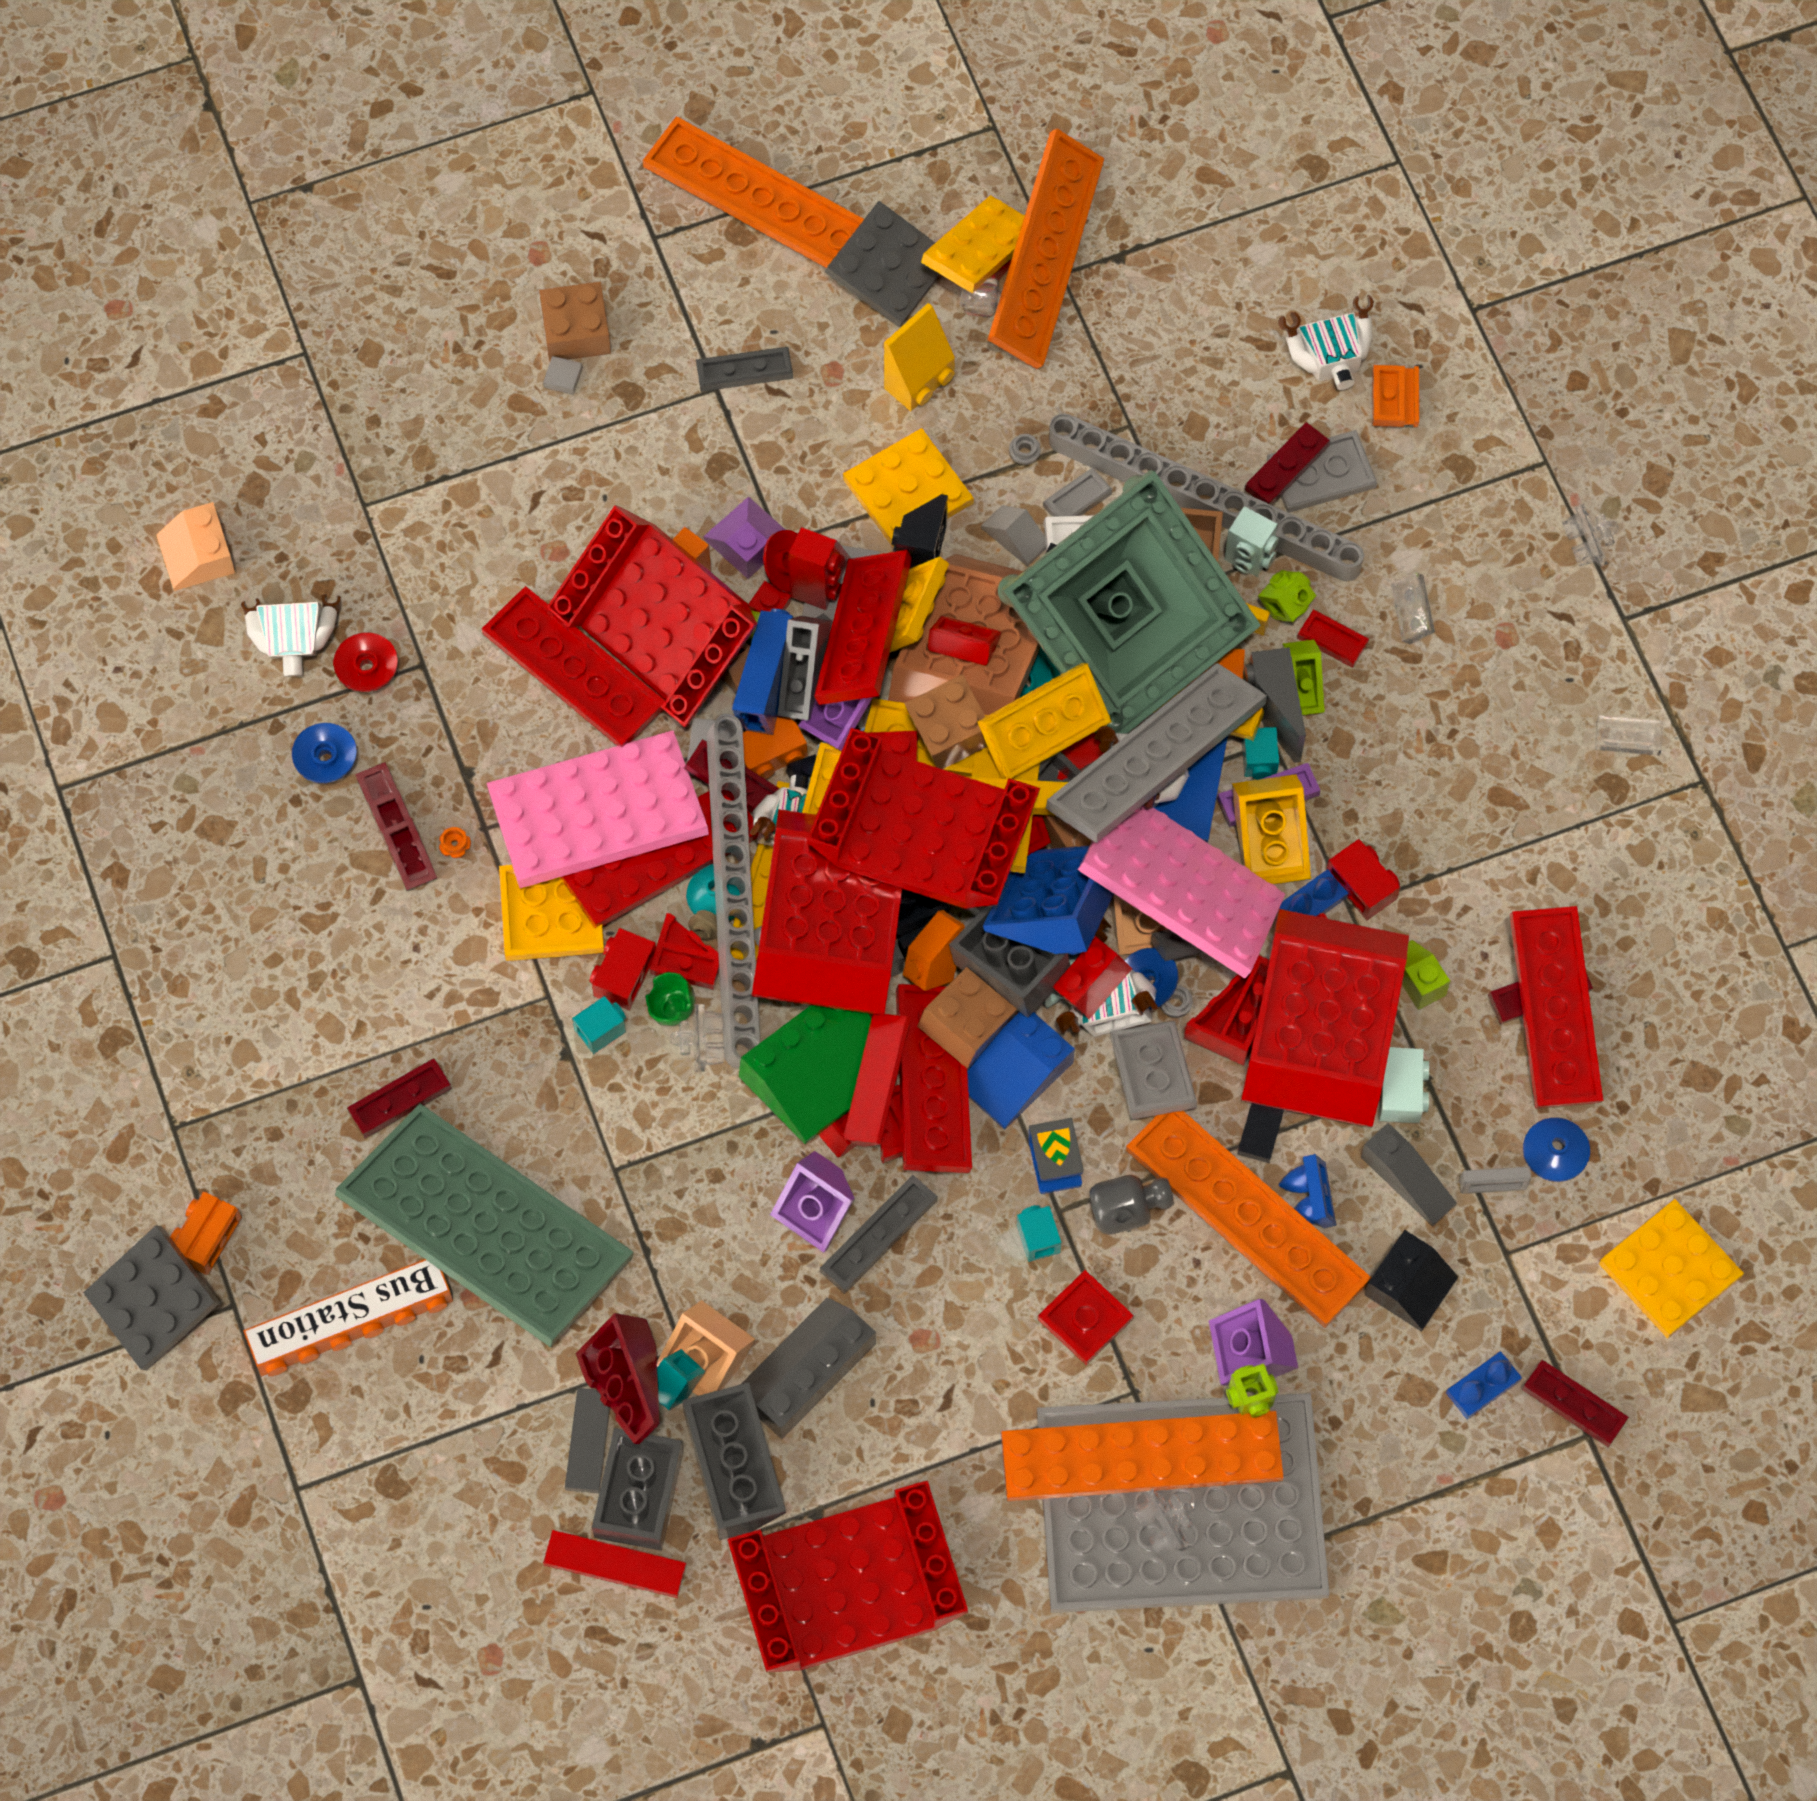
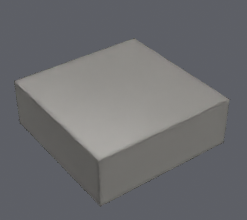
M552 356L543 381L544 388L574 395L583 369L582 363Z

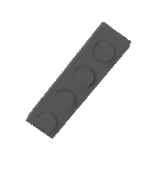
M912 1175L820 1267V1272L845 1294L937 1202L938 1196Z

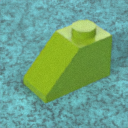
M1315 640L1282 643L1283 648L1290 647L1302 715L1324 713L1321 651Z
M1411 940L1408 943L1402 986L1416 1008L1420 1010L1447 995L1450 979L1434 954L1414 940Z

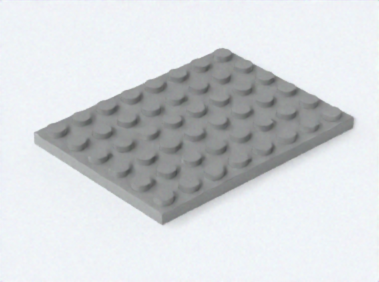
M1311 1393L1276 1395L1274 1405L1270 1407V1411H1276L1283 1481L1043 1499L1050 1613L1329 1598ZM1228 1398L1037 1408L1038 1428L1239 1414L1238 1408L1232 1409Z

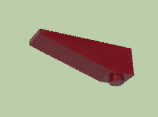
M614 1313L575 1354L586 1383L590 1388H596L601 1395L600 1401L604 1406L610 1407L616 1414L615 1420L632 1442L640 1444L660 1424L656 1344L645 1318Z

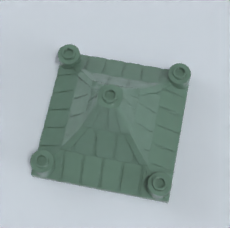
M1149 470L1143 476L1135 475L1130 477L1125 482L1123 493L1119 497L1115 498L1020 575H1008L1000 581L998 586L1000 600L1005 605L1014 608L1060 675L1081 663H1088L1112 721L1105 726L1112 728L1115 733L1127 734L1261 626L1154 470Z

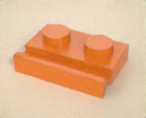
M1373 365V426L1404 427V425H1413V427H1418L1419 366L1405 368V366Z

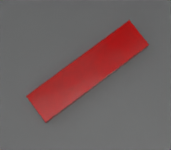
M555 1530L551 1532L543 1565L677 1599L687 1567L686 1562Z

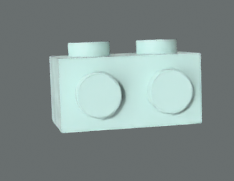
M1244 506L1228 530L1224 560L1233 564L1238 571L1245 574L1250 573L1258 577L1263 568L1269 569L1276 557L1274 549L1279 540L1276 537L1278 524Z
M1390 1047L1380 1095L1379 1121L1420 1123L1422 1113L1428 1112L1429 1092H1423V1081H1428L1429 1061H1423L1424 1049Z

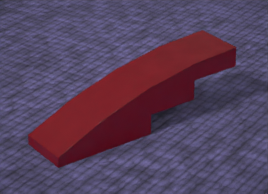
M386 762L355 774L406 891L437 879L413 820L409 816Z

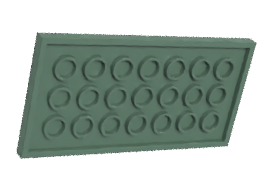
M419 1104L336 1188L335 1196L550 1348L632 1260L634 1253L422 1104Z

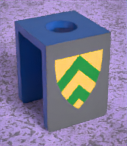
M1067 1118L1029 1125L1028 1142L1040 1194L1081 1187V1174H1083L1084 1169L1073 1119Z

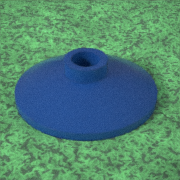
M318 723L309 726L297 736L292 747V760L296 770L307 780L316 783H330L343 778L352 769L357 757V748L352 735L345 728L333 723ZM325 754L331 755V758L327 761L320 760L321 756Z
M1144 948L1132 953L1124 960L1134 972L1142 973L1149 981L1155 980L1153 985L1157 990L1155 1003L1158 1007L1163 1005L1173 995L1179 979L1178 967L1174 959L1165 961L1156 948Z
M1547 1118L1534 1124L1527 1132L1523 1142V1155L1528 1167L1537 1176L1548 1181L1564 1182L1575 1178L1585 1169L1590 1157V1144L1583 1130L1575 1123L1563 1118ZM1559 1141L1564 1145V1148L1557 1150L1553 1147L1552 1143Z

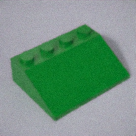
M810 1005L744 1054L740 1060L738 1077L804 1144H807L849 1112L872 1018L868 1013Z

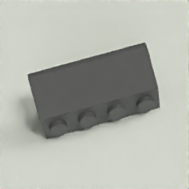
M827 1297L741 1383L749 1382L759 1419L778 1437L783 1439L876 1345V1331L852 1309Z
M749 1382L682 1400L683 1413L719 1541L753 1532L785 1514V1506Z

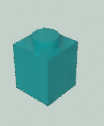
M1276 727L1258 728L1254 741L1242 738L1244 777H1253L1259 780L1277 774L1279 753Z
M605 996L572 1018L575 1032L593 1055L626 1032L624 1024L626 1019L625 1013L616 1002L611 1004Z
M1040 1205L1030 1206L1017 1215L1016 1226L1028 1262L1061 1253L1062 1242L1050 1206L1043 1208Z
M682 1349L665 1357L657 1367L659 1404L668 1410L683 1403L682 1400L688 1399L706 1372Z

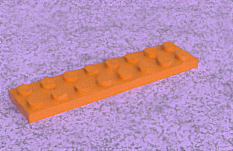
M677 116L642 160L644 168L825 268L828 267L864 220L860 216Z
M1055 129L1049 134L987 339L1035 369L1044 366L1105 159L1059 129Z
M1184 1111L1157 1115L1126 1146V1151L1156 1178H1167L1171 1191L1324 1328L1368 1285L1372 1278Z
M1269 1411L1255 1418H1252L1250 1413L1244 1415L1239 1413L1001 1431L1007 1502L1283 1481L1284 1478L1276 1411Z

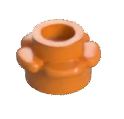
M458 827L447 828L439 837L441 853L445 856L450 855L452 858L462 857L471 846L470 837L466 836V832ZM457 841L458 844L456 846H453L452 842Z

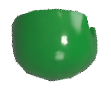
M666 972L656 976L653 979L651 992L645 995L648 1013L660 1025L676 1026L692 1014L695 1007L694 990L689 982L679 973Z

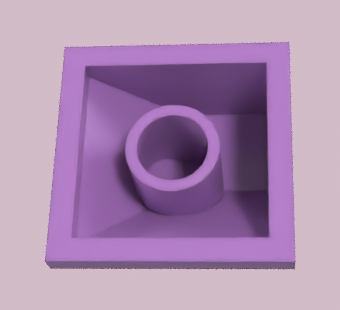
M748 496L704 535L703 538L749 579L764 565V547L769 537L777 531L786 529Z
M873 697L819 705L815 699L810 720H801L798 726L842 751L851 727L856 728Z
M813 1151L796 1164L770 1215L824 1253L831 1244L855 1198L842 1169L818 1152Z
M1259 1298L1209 1320L1221 1385H1229L1231 1374L1247 1365L1257 1366L1264 1363L1268 1375L1272 1374L1274 1378L1298 1368L1292 1335L1264 1299Z

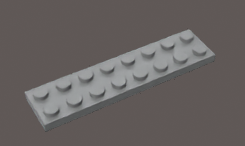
M1216 663L1048 798L1046 809L1097 843L1266 705L1267 695Z

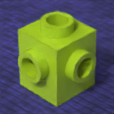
M1281 570L1271 577L1270 583L1258 597L1273 619L1294 622L1298 616L1307 611L1309 604L1317 595L1310 587V580L1303 573Z
M1264 1363L1257 1366L1247 1365L1237 1369L1231 1374L1229 1388L1226 1389L1227 1398L1232 1409L1238 1408L1241 1415L1250 1413L1252 1418L1268 1413L1270 1407L1274 1405L1276 1394L1279 1393L1275 1378L1272 1374L1268 1375ZM1247 1392H1254L1256 1395L1248 1397Z

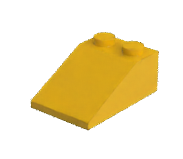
M927 303L884 342V389L909 411H912L918 405L926 404L940 385H947L954 377L955 356L933 306Z
M1297 775L1232 783L1234 813L1242 865L1271 884L1311 879L1304 788Z

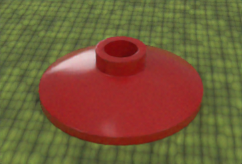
M780 530L772 534L765 544L763 553L764 568L769 580L777 589L785 593H791L788 553L798 534L792 530Z
M364 632L348 637L339 645L334 655L333 666L337 678L344 686L358 692H370L384 687L391 681L397 671L398 657L394 646L388 639L376 633ZM365 664L372 665V668L368 670L361 669Z

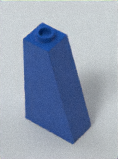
M771 609V612L763 610L760 612L732 707L735 717L741 722L742 730L770 735L774 733L778 715L788 619L794 618L793 615H790L785 610Z
M1228 736L1187 768L1189 777L1176 800L1162 802L1154 807L1207 843L1209 842Z

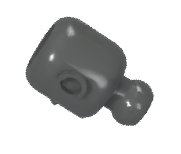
M1125 1175L1099 1182L1092 1186L1089 1191L1097 1227L1102 1233L1107 1235L1124 1231L1131 1232L1132 1229L1146 1226L1151 1220L1149 1209H1169L1175 1204L1169 1180L1162 1177L1155 1179L1149 1185L1143 1186L1139 1177Z

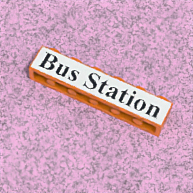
M424 1259L243 1331L261 1377L267 1374L268 1376H276L285 1372L290 1365L298 1362L301 1364L312 1362L320 1356L319 1354L331 1349L333 1351L345 1349L352 1344L351 1341L361 1337L373 1338L380 1335L384 1328L394 1324L397 1326L406 1325L414 1321L415 1316L427 1311L429 1313L439 1312L448 1306L447 1303L453 1302L443 1272Z

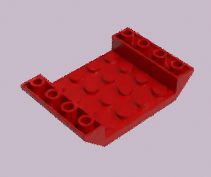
M614 505L546 607L568 627H582L666 700L661 708L683 727L689 725L757 626V622L746 601L655 524L618 505Z
M851 727L808 835L807 843L838 868L961 908L997 905L1040 788L1008 778L1005 789L884 751L882 750V737Z
M778 809L752 996L884 1015L892 970L902 888L838 868L807 843L808 835L816 817L815 814Z
M1279 909L1241 1101L1372 1128L1385 1076L1406 966L1409 935Z
M928 1480L894 1490L893 1498L763 1536L761 1529L727 1539L766 1673L801 1671L935 1631L968 1613L966 1601Z

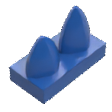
M1327 869L1282 901L1279 909L1317 916L1321 913L1326 914L1347 899L1348 892Z
M1316 1154L1304 1156V1164L1294 1168L1283 1177L1279 1187L1290 1192H1309V1196L1302 1199L1294 1207L1308 1222L1319 1224L1324 1229L1337 1226L1326 1162Z
M1500 1351L1447 1389L1446 1394L1468 1420L1518 1384L1522 1377Z

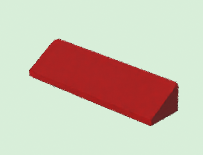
M873 1014L843 1135L845 1141L861 1147L880 1145L882 1143L911 1021L910 1017Z

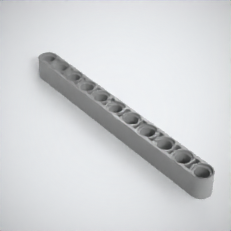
M1058 414L1051 419L1049 445L1054 451L1091 468L1093 467L1124 483L1132 476H1143L1146 474L1142 472L1144 469L1154 470L1179 507L1223 512L1222 527L1228 530L1245 506L1278 524L1276 537L1279 540L1274 549L1275 551L1342 581H1353L1360 575L1364 552L1361 546L1355 542L1070 414ZM1066 431L1069 434L1063 436L1059 435L1057 432ZM1087 444H1095V445H1097L1098 447H1096V448H1088V447H1086L1085 445H1087ZM1120 456L1124 457L1126 460L1117 461L1114 459V457ZM1179 482L1182 486L1176 487L1170 483ZM1200 495H1208V496H1210L1211 498L1205 500V499H1201V498L1198 497V496H1200ZM1234 507V508H1237V509L1240 510V511H1239V512H1230V511L1227 510V509ZM1292 533L1295 534L1297 537L1288 538L1284 534ZM1315 546H1321V547L1325 548L1326 550H1325V551H1317V550H1315L1313 547H1315ZM1343 559H1350V560L1354 561L1355 563H1354V564H1345L1342 560H1343Z
M723 714L717 717L707 732V755L723 1048L727 1063L733 1068L739 1069L742 1056L736 1051L735 1045L742 1044L750 1051L760 1043L758 997L752 996L756 960L743 731L741 722L737 717L731 714ZM718 728L727 729L731 734V738L721 736ZM723 758L730 761L733 769L724 768L720 764L719 759ZM721 790L730 791L734 795L735 800L729 801L722 796ZM729 821L733 823L736 827V832L726 830L723 822ZM725 853L734 854L737 857L738 864L728 862L725 858ZM726 885H735L739 889L740 895L730 894ZM728 916L737 917L741 921L742 926L740 928L732 926ZM730 948L739 949L743 953V959H735L731 955ZM732 980L741 981L745 986V992L735 990L732 986ZM734 1012L743 1013L747 1019V1024L738 1023L734 1018Z

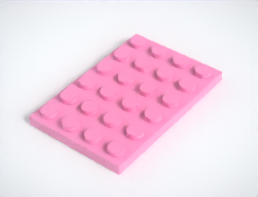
M673 730L627 743L623 747H612L486 783L519 889L709 834L689 773L684 769L685 762Z
M1144 805L1100 841L1095 843L1092 840L1078 868V871L1243 978H1246L1252 971L1285 896V893L1275 885L1268 883L1251 872L1246 866L1225 855L1220 849L1211 846L1192 831L1171 820L1163 812L1153 807L1148 809Z

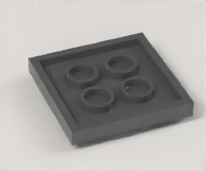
M881 201L876 203L825 270V273L898 327L902 325L940 275L921 263L923 253L934 245L935 242Z
M155 1225L83 1292L138 1367L146 1371L220 1304L163 1227Z

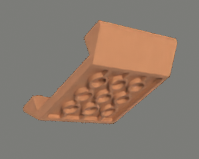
M954 554L944 559L949 563L944 575L946 580L937 591L933 601L935 606L926 617L922 627L924 631L921 638L914 644L902 647L893 669L888 701L906 703L963 674L984 715H990L1020 697L1041 646L1014 608L1005 605L998 596V586L1004 577L1011 574L1020 575L1024 571ZM941 616L998 630L1001 632V637L990 662L987 665H981L928 650L929 629Z

